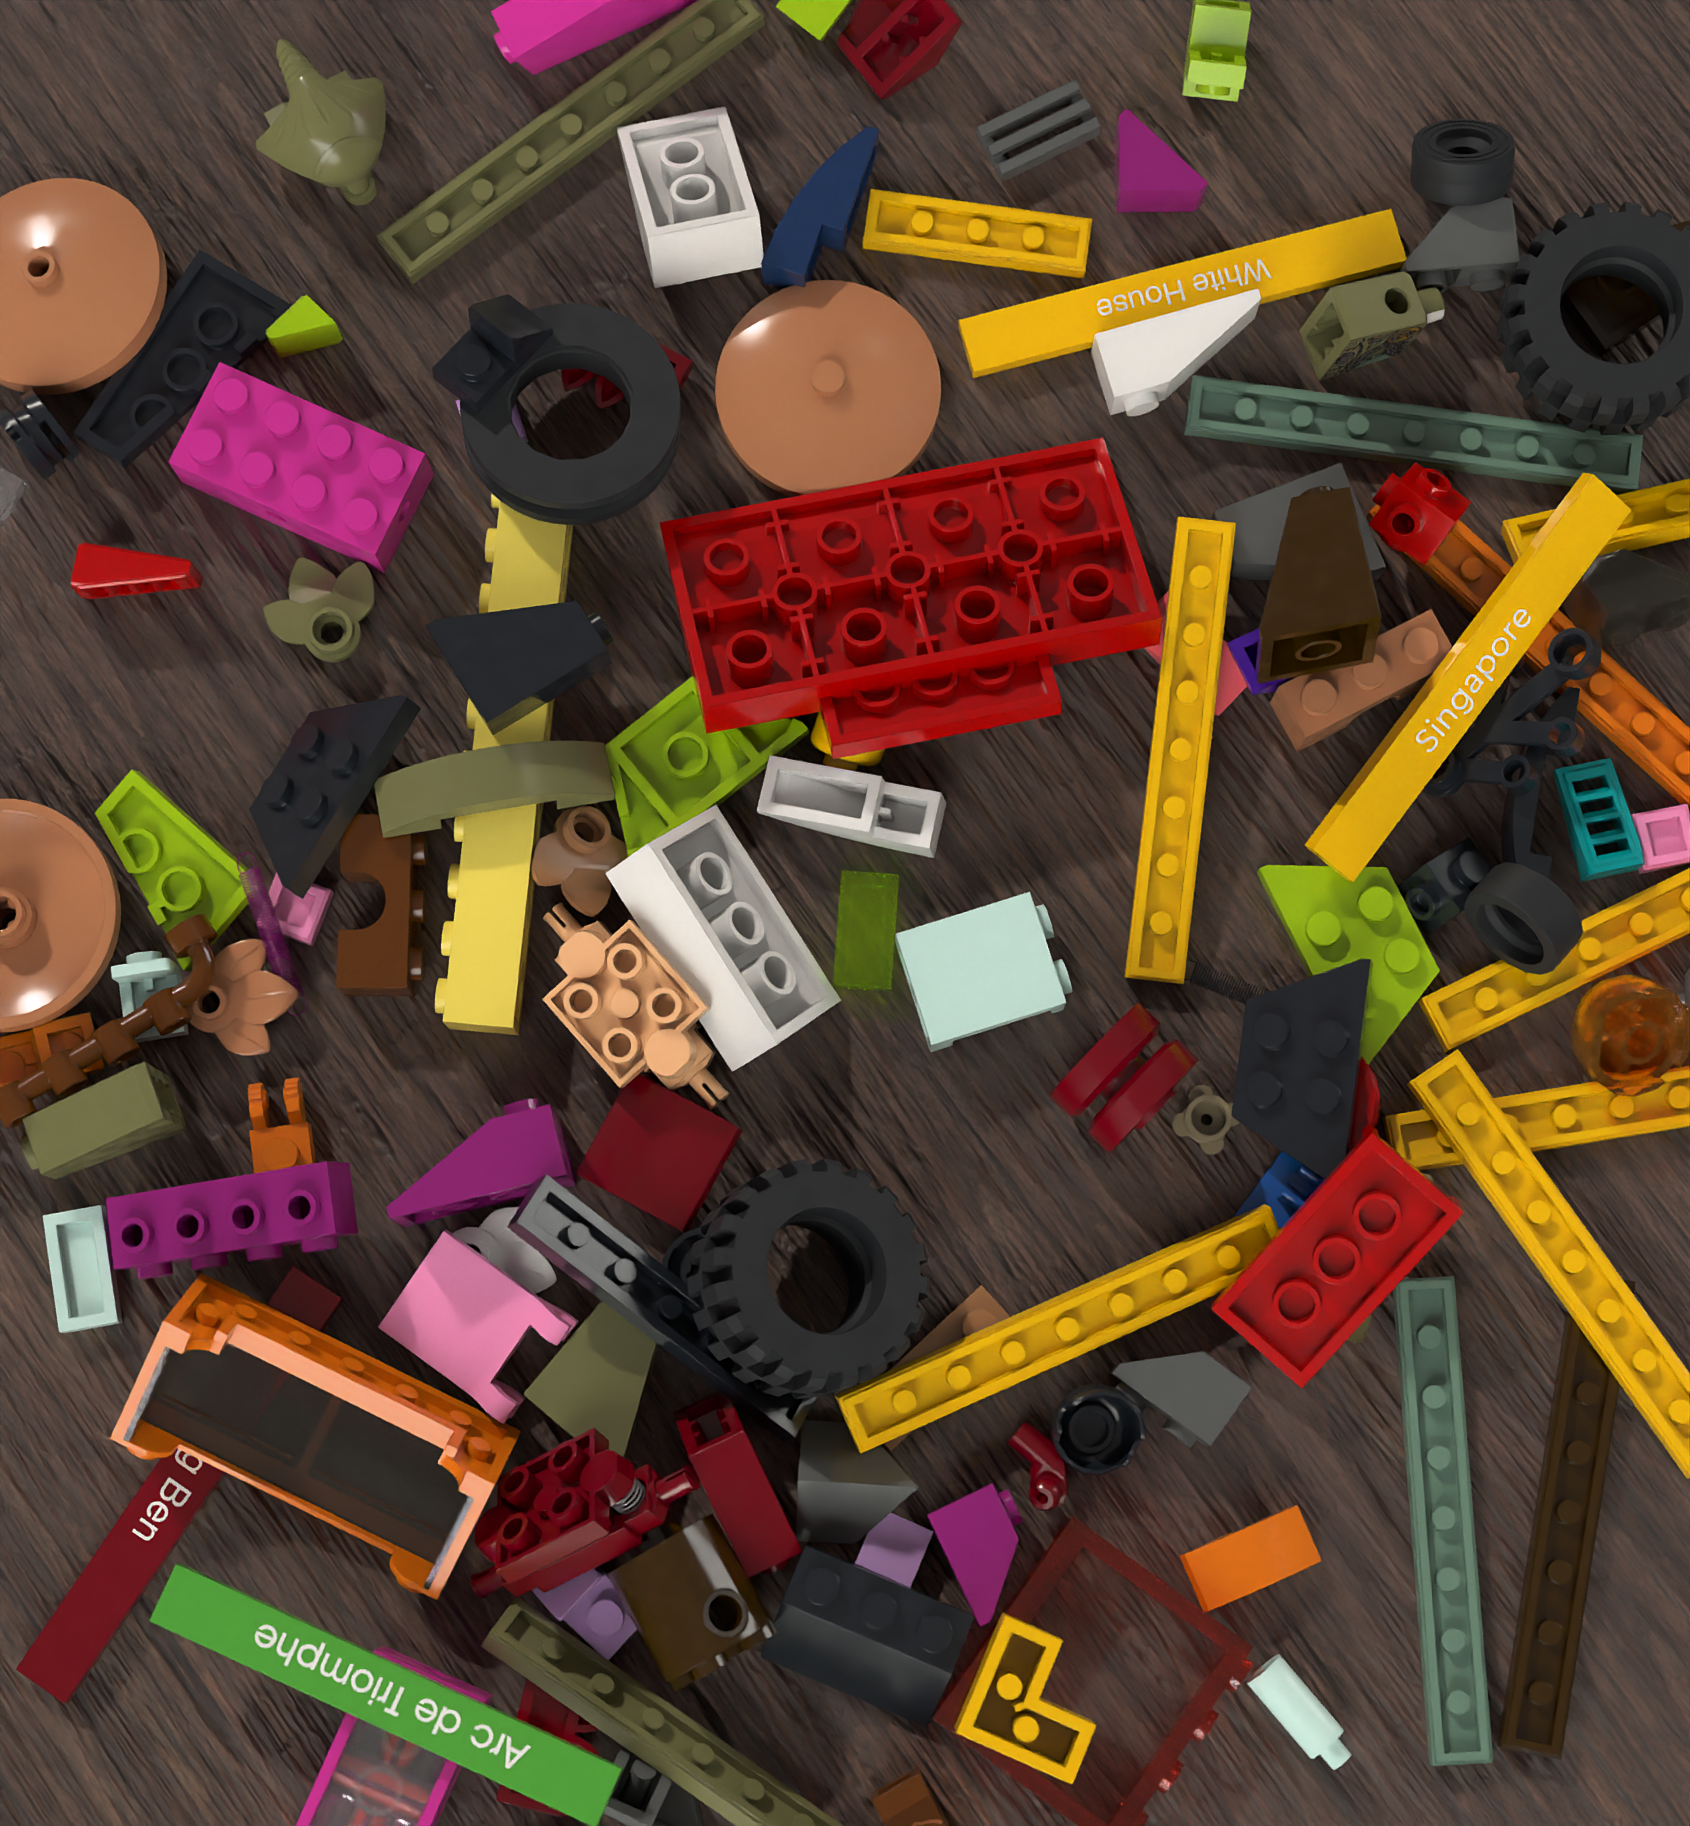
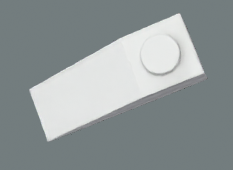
M1259 290L1247 291L1095 334L1091 356L1110 415L1126 411L1127 416H1138L1157 408L1160 401L1165 400L1255 319L1261 302Z

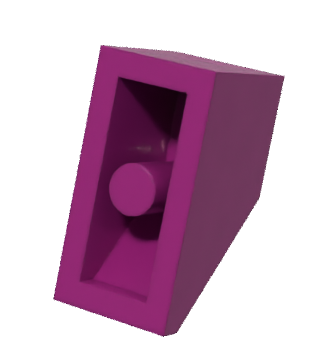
M993 1483L985 1485L926 1514L979 1627L991 1622L1019 1541L1014 1526L1023 1522L1008 1489L997 1494Z

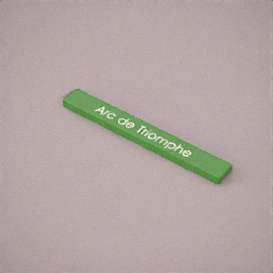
M181 1563L175 1564L149 1620L154 1624L590 1826L599 1825L624 1768Z

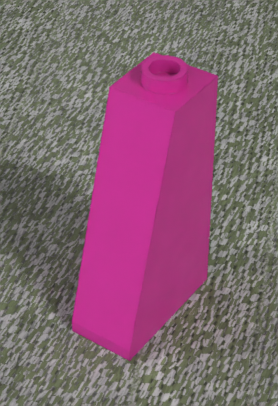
M509 0L491 11L500 30L494 34V39L502 55L510 64L517 61L532 75H535L690 6L697 0Z

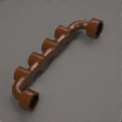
M198 914L184 920L165 935V940L177 959L190 956L192 970L184 981L174 987H169L155 993L140 1008L123 1018H118L104 1024L94 1031L89 1039L72 1049H67L53 1055L44 1061L40 1068L33 1073L0 1088V1120L6 1129L22 1125L23 1118L38 1112L32 1100L50 1089H53L58 1098H63L84 1087L89 1082V1078L83 1069L104 1057L109 1067H114L135 1056L141 1049L135 1038L155 1026L159 1034L164 1036L180 1029L191 1020L192 1017L186 1007L195 1002L208 990L215 976L216 959L210 944L217 938L218 934L206 914Z

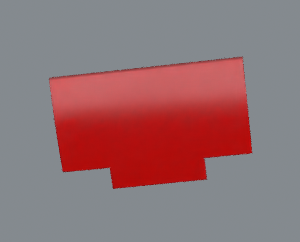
M1104 438L659 522L706 734L821 712L833 759L1061 714L1062 699L1052 666L1160 645L1162 616Z

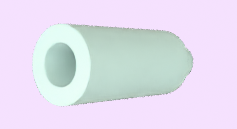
M1280 1654L1268 1660L1247 1680L1246 1683L1310 1759L1321 1755L1328 1765L1335 1770L1350 1758L1352 1754L1338 1739L1344 1729Z

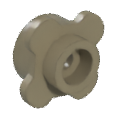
M1198 1085L1190 1091V1102L1183 1113H1178L1173 1117L1172 1129L1177 1136H1188L1199 1143L1203 1153L1214 1155L1224 1148L1223 1138L1230 1127L1237 1126L1240 1122L1231 1116L1233 1103H1226L1219 1096L1213 1095V1091L1209 1086ZM1208 1114L1211 1116L1212 1123L1210 1125H1204L1201 1122L1203 1115Z

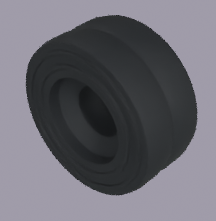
M1450 119L1427 125L1416 133L1412 143L1410 173L1412 187L1420 196L1446 205L1471 206L1499 199L1509 191L1513 181L1514 138L1503 127L1482 120Z

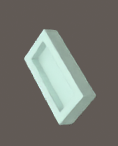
M98 1205L43 1215L59 1332L69 1333L123 1323L116 1271L113 1267L106 1207Z

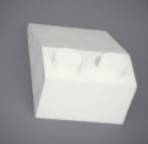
M726 107L617 127L618 139L643 248L655 288L761 267L764 254L760 215Z

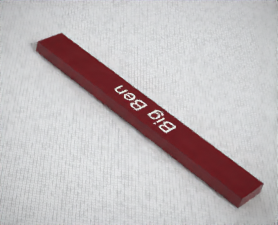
M293 1266L266 1305L323 1332L345 1299L299 1268ZM237 1347L192 1413L249 1440L293 1375ZM176 1449L168 1457L160 1458L15 1670L64 1704L70 1702L226 1472L179 1449Z

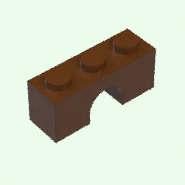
M355 814L341 837L340 873L348 882H370L381 886L385 892L386 904L381 917L371 926L358 930H338L336 988L345 996H415V981H424L426 966L424 946H416L417 923H425L427 917L426 889H418V866H427L428 834L427 831L383 838L379 814Z

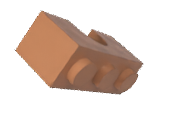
M1432 609L1379 635L1377 637L1373 662L1298 676L1278 686L1270 701V705L1296 752H1299L1346 728L1354 718L1375 705L1392 697L1399 701L1420 690L1451 650L1452 645Z

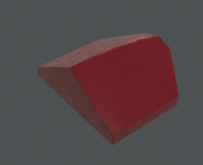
M858 0L846 30L842 31L838 37L837 44L880 99L885 100L938 65L962 25L963 20L947 0Z

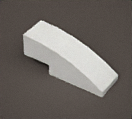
M770 755L757 812L781 821L846 839L934 858L946 801L941 792L885 782L882 776Z

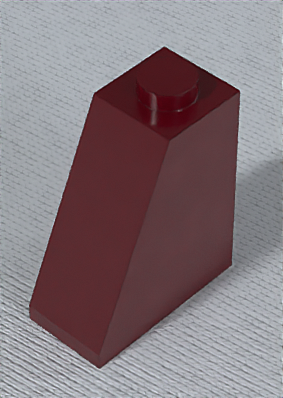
M717 1391L674 1412L673 1414L688 1457L747 1576L750 1578L758 1573H773L786 1566L791 1558L801 1553L802 1550L735 1404Z

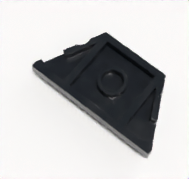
M398 695L310 712L302 726L294 733L290 745L275 769L264 781L260 793L249 810L282 886L296 896L304 898L421 710V707L408 697Z
M1362 958L1246 1000L1231 1116L1324 1179L1349 1154L1373 968L1371 959Z

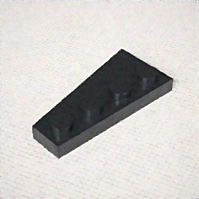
M199 250L166 297L160 318L145 345L124 367L113 374L73 432L79 441L126 468L199 403L219 362L234 369L238 368L269 340L266 330L292 305L204 251Z

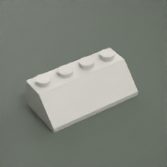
M717 805L648 843L605 873L640 929L711 1008L699 1021L732 1072L776 1046L841 1001Z

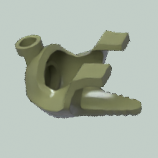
M279 39L276 44V56L289 92V102H284L264 113L270 127L256 141V150L301 176L313 179L325 186L340 187L347 201L353 205L368 204L375 198L377 193V185L371 170L379 159L385 132L386 103L383 82L377 77L351 80L346 70L327 79L320 75L319 71L291 42L286 39Z

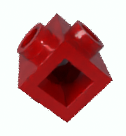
M1415 462L1402 478L1392 473L1384 482L1372 500L1380 508L1368 525L1379 532L1381 539L1389 547L1400 552H1407L1425 565L1442 545L1472 502L1454 490L1450 481L1443 474L1434 469L1423 468Z

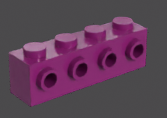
M325 1161L106 1198L114 1269H136L137 1279L173 1275V1264L191 1261L192 1270L228 1266L227 1255L246 1252L247 1262L283 1257L282 1246L302 1243L303 1253L339 1248L338 1237L358 1234L350 1163Z

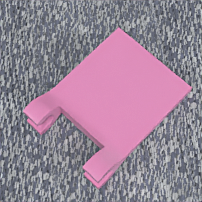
M445 1230L378 1328L467 1392L489 1415L504 1424L508 1417L511 1419L526 1398L514 1388L496 1380V1378L530 1328L533 1327L543 1338L558 1346L561 1340L564 1342L578 1321L563 1309L547 1302L530 1291L451 1232Z

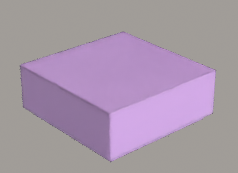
M890 1513L867 1533L855 1564L907 1587H911L934 1531Z

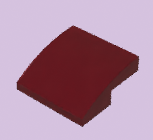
M638 1074L620 1091L575 1174L585 1181L630 1203L650 1216L685 1233L688 1232L743 1130Z

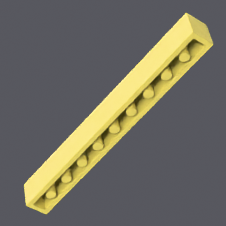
M491 493V506L499 508L497 529L488 528L486 534L485 561L493 563L491 584L482 583L479 613L565 602L573 525L548 523L525 516L511 509ZM469 698L466 724L467 729H475L472 750L508 744L550 741L555 698L495 735L491 734ZM544 802L455 817L454 840L462 842L460 864H451L448 876V898L456 899L454 921L444 922L441 940L442 955L450 956L447 979H438L435 993V1012L443 1014V1023L449 1029L519 1035L535 889L531 860L536 843L540 840Z

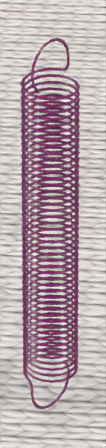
M246 852V853H242V854L238 857V860H237L238 870H239L238 861H239V858H240L243 854H249V855H251L253 858H254V856H253L252 854H250V853H247V852ZM255 860V868L241 873L239 877H241V883L243 888H245L246 897L249 899L248 902L255 919L254 921H256L255 924H257L256 927H258V932H260L259 935H261L260 938H262L263 946H265L264 949H270L266 951V954L269 957L268 960L271 968H273V974H278L277 976H281L286 981L292 980L289 983L295 982L291 985L299 990L298 992H301L299 995L303 993V995L299 996V998L303 996L305 1001V1007L300 1013L302 1014L306 1008L304 991H301L303 990L301 988L302 985H300L301 983H298L300 980H298L297 972H294L296 969H294V963L291 961L290 952L287 950L286 939H283L285 936H282V928H279L281 925H278L280 922H278V917H275L277 916V914H274L276 911H274V906H271L273 905L271 903L272 900H270V895H267L269 894L267 892L268 889H266L267 886L263 884L265 881H262L264 878H262V873H259L261 870H258L260 867H256Z

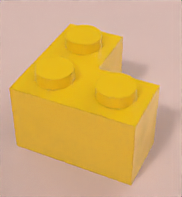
M1002 1612L955 1724V1731L959 1735L1073 1784L1096 1724L1089 1718L1040 1697L1063 1640Z

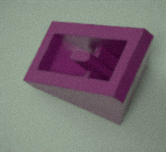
M1126 108L1118 117L1114 138L1116 212H1195L1203 204L1208 182Z

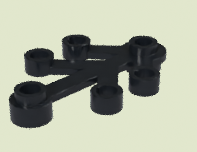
M1568 628L1561 631L1553 638L1549 645L1548 659L1550 664L1506 699L1510 676L1516 674L1522 668L1525 660V655H1523L1477 716L1475 726L1462 736L1423 788L1422 792L1434 798H1444L1457 792L1464 783L1502 784L1515 794L1530 792L1536 786L1539 779L1537 767L1522 755H1511L1504 761L1473 759L1489 745L1549 747L1562 757H1570L1578 753L1584 745L1585 734L1583 729L1570 718L1558 717L1551 722L1519 720L1569 679L1581 680L1590 677L1597 671L1601 661V648L1597 641L1579 628ZM1586 651L1582 660L1573 665L1574 658L1579 653ZM1571 729L1570 738L1565 743L1558 745L1559 735L1563 731ZM1449 764L1445 773L1437 777L1439 769L1443 765ZM1525 767L1523 777L1516 782H1512L1513 773L1518 768Z

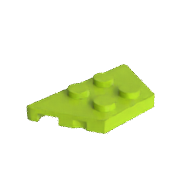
M693 676L605 745L628 857L648 843L714 805L719 806L767 767L770 755L780 757L809 734L808 728L799 720L785 718L706 734Z
M1266 865L1259 868L1257 875L1309 977L1362 958L1372 960L1373 968L1361 1054L1369 1065L1440 972L1388 868L1364 867L1354 882L1344 879L1330 866Z

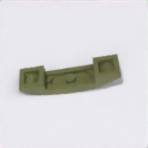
M540 741L476 749L432 759L400 769L378 778L374 784L383 838L441 829L440 819L549 801H555L557 809L614 800V791L604 743L592 741Z

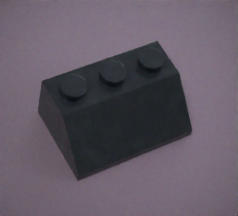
M806 1544L773 1624L777 1633L767 1639L760 1657L927 1728L952 1675L975 1616L956 1606Z

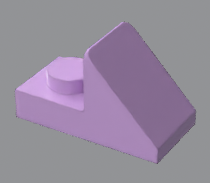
M599 1566L546 1593H543L538 1587L532 1590L557 1620H564L608 1661L637 1630L608 1575Z

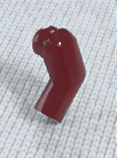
M1025 1421L1007 1444L1030 1462V1489L1028 1497L1031 1504L1038 1510L1051 1511L1061 1505L1068 1494V1464L1058 1456L1053 1443Z

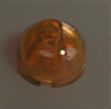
M1620 975L1603 980L1585 993L1574 1010L1570 1024L1572 1051L1587 1075L1615 1095L1636 1097L1654 1091L1666 1083L1660 1077L1670 1069L1672 1064L1674 1063L1680 1068L1688 1057L1690 1051V1009L1681 1002L1676 993L1646 976Z

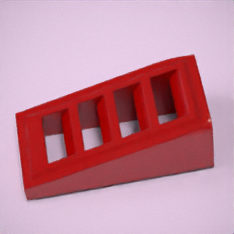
M83 542L78 544L71 577V588L83 599H98L200 588L203 576L190 559Z

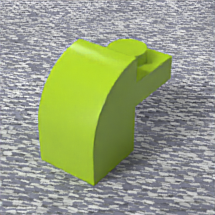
M1231 0L1193 1L1183 77V96L1238 102L1239 91L1244 87L1247 67L1245 51L1251 18L1250 3Z

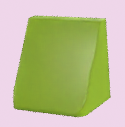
M302 295L266 330V335L274 351L281 358L331 346L343 340L336 323L308 295Z

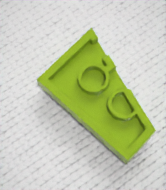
M131 769L95 812L128 873L134 876L149 903L147 907L157 925L162 926L166 934L184 920L198 914H206L218 934L217 938L210 944L212 947L249 903V899H247L244 891L245 888H243L240 880L241 877H239L241 873L249 869L238 861V870V859L140 771ZM190 956L177 959L183 971L192 970Z

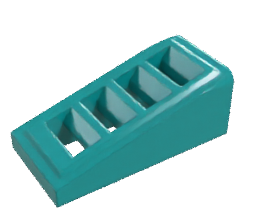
M1611 758L1555 769L1553 776L1580 882L1636 871L1645 864L1640 841ZM1600 777L1602 788L1575 793L1573 782ZM1606 799L1608 809L1582 814L1579 804ZM1611 820L1614 830L1589 834L1587 825ZM1617 842L1619 852L1600 856L1596 855L1594 846Z

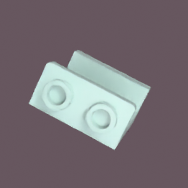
M1030 892L896 933V948L930 1052L952 1046L953 1041L1047 1011L1055 1013L1064 1009L1066 1005L1064 995L1072 993L1069 975L1062 959L1052 960L1046 942L1047 939L1054 937L1052 924L1045 905L1034 906Z

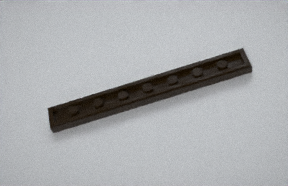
M1623 1279L1634 1295L1636 1282ZM1566 1311L1497 1744L1500 1748L1558 1760L1562 1758L1620 1386L1617 1379L1568 1311Z

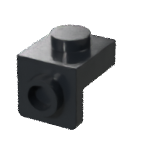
M1468 837L1426 863L1399 884L1397 888L1410 913L1425 933L1431 934L1465 910L1464 905L1468 895L1491 871V867Z

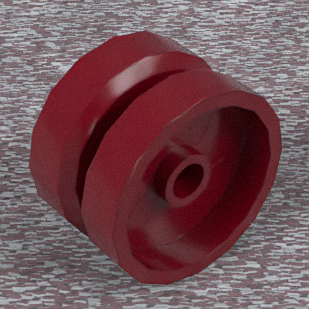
M1140 1003L1133 1006L1087 1052L1049 1095L1070 1117L1081 1115L1102 1096L1107 1103L1090 1121L1088 1135L1108 1154L1135 1128L1140 1131L1177 1093L1174 1087L1199 1061L1178 1039L1166 1042L1146 1061L1140 1054L1158 1035L1160 1022Z

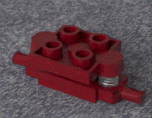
M595 1427L569 1441L561 1443L556 1448L513 1468L498 1478L497 1506L484 1513L475 1526V1545L495 1564L471 1576L472 1581L470 1582L474 1593L480 1598H485L503 1587L515 1597H519L536 1587L543 1593H546L641 1545L643 1533L664 1523L668 1507L672 1501L700 1488L698 1484L700 1481L695 1470L690 1465H686L664 1478L649 1464L634 1471L633 1463L614 1450H609V1440Z

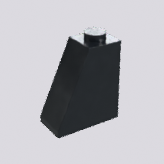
M578 601L435 619L426 625L432 639L492 735L497 734L612 664L606 647L614 642L609 630L596 611L586 616Z

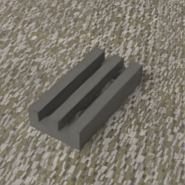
M1076 79L977 127L976 137L1001 183L1100 135L1101 124L1097 117L1093 118L1090 112L1091 106L1086 98H1082L1080 94L1081 88ZM1065 104H1071L1070 106L1042 120H1039L1009 136H1006L996 142H994L993 140ZM1077 118L1081 122L1080 125L1006 161L1002 157L1003 154L1027 142H1032Z

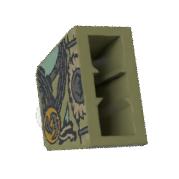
M1404 271L1331 287L1299 330L1318 381L1402 353L1409 347L1427 323L1443 318L1445 312L1444 302L1441 293L1436 287L1417 291L1411 275Z

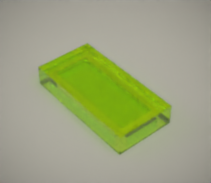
M841 870L833 988L891 992L899 874Z

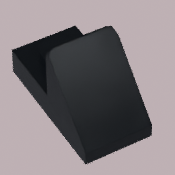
M509 294L472 304L468 309L470 329L432 368L433 379L477 413L553 334V327Z

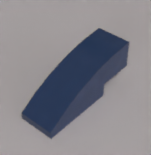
M867 126L843 144L814 172L795 196L776 227L761 261L763 283L781 289L793 285L805 287L806 283L811 280L822 246L844 252L878 154L879 129Z

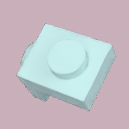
M159 951L133 953L126 956L127 964L111 967L112 979L119 983L123 1017L143 1006V1003L155 993L169 987H174L182 982L180 966L170 958H162V953ZM188 1024L164 1036H161L154 1026L137 1036L135 1040L136 1042H144L188 1035Z

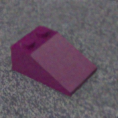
M537 1098L505 1105L503 1107L504 1116L492 1118L391 1202L386 1207L389 1219L406 1228L526 1197L535 1181L546 1174L564 1188L576 1185L561 1117L550 1104L539 1105Z

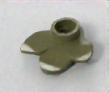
M302 557L298 558L289 579V600L276 601L263 608L267 624L272 633L285 643L306 645L316 658L325 662L343 661L349 658L359 647L362 636L360 622L374 607L376 594L372 575L364 562L358 561L347 567L336 579L334 574L314 561ZM331 627H339L343 629L342 638L333 644L325 642V632Z

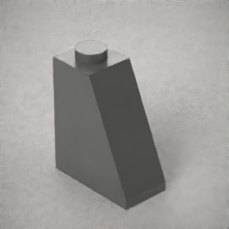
M1342 463L1213 512L1211 520L1236 523L1230 579L1271 581L1291 498L1300 496L1304 491L1314 487L1330 486L1333 489L1351 488L1373 583L1378 581L1386 565Z

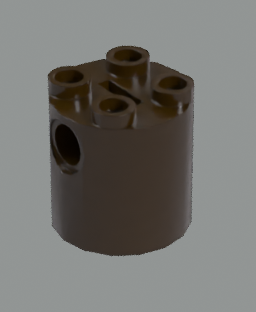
M670 1510L667 1511L663 1524L642 1534V1544L635 1547L637 1557L607 1574L665 1681L670 1682L675 1692L693 1681L707 1676L727 1664L729 1659L753 1648L777 1633L771 1623L773 1620L742 1568L713 1513L683 1529L678 1526Z

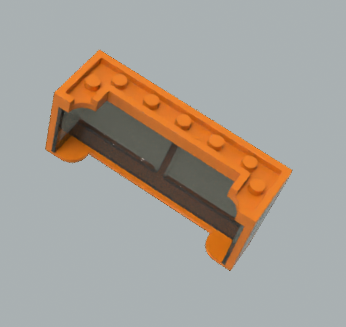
M200 1273L163 1320L110 1439L125 1446L133 1455L146 1460L168 1457L176 1449H179L392 1554L389 1566L396 1576L397 1582L410 1592L423 1593L437 1600L521 1431L506 1423L503 1424L492 1416Z

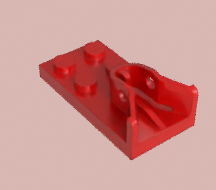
M1370 1123L1362 1130L1363 1139L1211 1306V1310L1301 1388L1309 1382L1464 1213L1461 1203L1454 1196L1449 1197L1383 1140L1379 1136L1378 1130Z

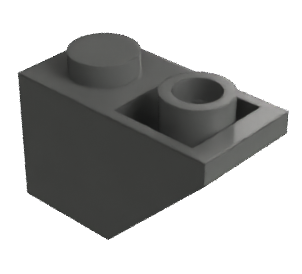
M1501 198L1471 206L1453 205L1405 260L1401 272L1404 271L1411 275L1417 291L1429 287H1436L1440 293L1445 292L1449 287L1470 286L1473 291H1490L1502 287L1510 281L1520 261L1512 198Z
M1204 1351L1116 1365L1108 1375L1119 1383L1116 1388L1127 1395L1140 1408L1141 1413L1149 1405L1164 1416L1167 1420L1162 1429L1190 1449L1196 1441L1204 1447L1211 1446L1253 1388Z

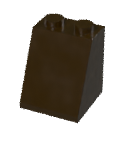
M1318 486L1304 491L1300 496L1291 498L1259 629L1255 669L1257 684L1373 662L1381 612L1350 487L1333 489L1330 486Z

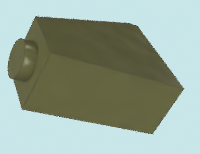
M142 1062L23 1118L27 1135L21 1137V1146L27 1163L32 1170L39 1169L41 1175L56 1180L185 1132L188 1129L170 1077L146 1062Z
M601 1301L523 1395L573 1438L595 1427L609 1440V1450H614L628 1460L660 1345Z

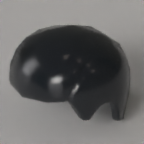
M1099 1383L1080 1386L1070 1392L1060 1402L1052 1419L1050 1429L1052 1442L1058 1456L1076 1472L1096 1476L1128 1466L1140 1442L1145 1441L1147 1432L1140 1408L1120 1389Z

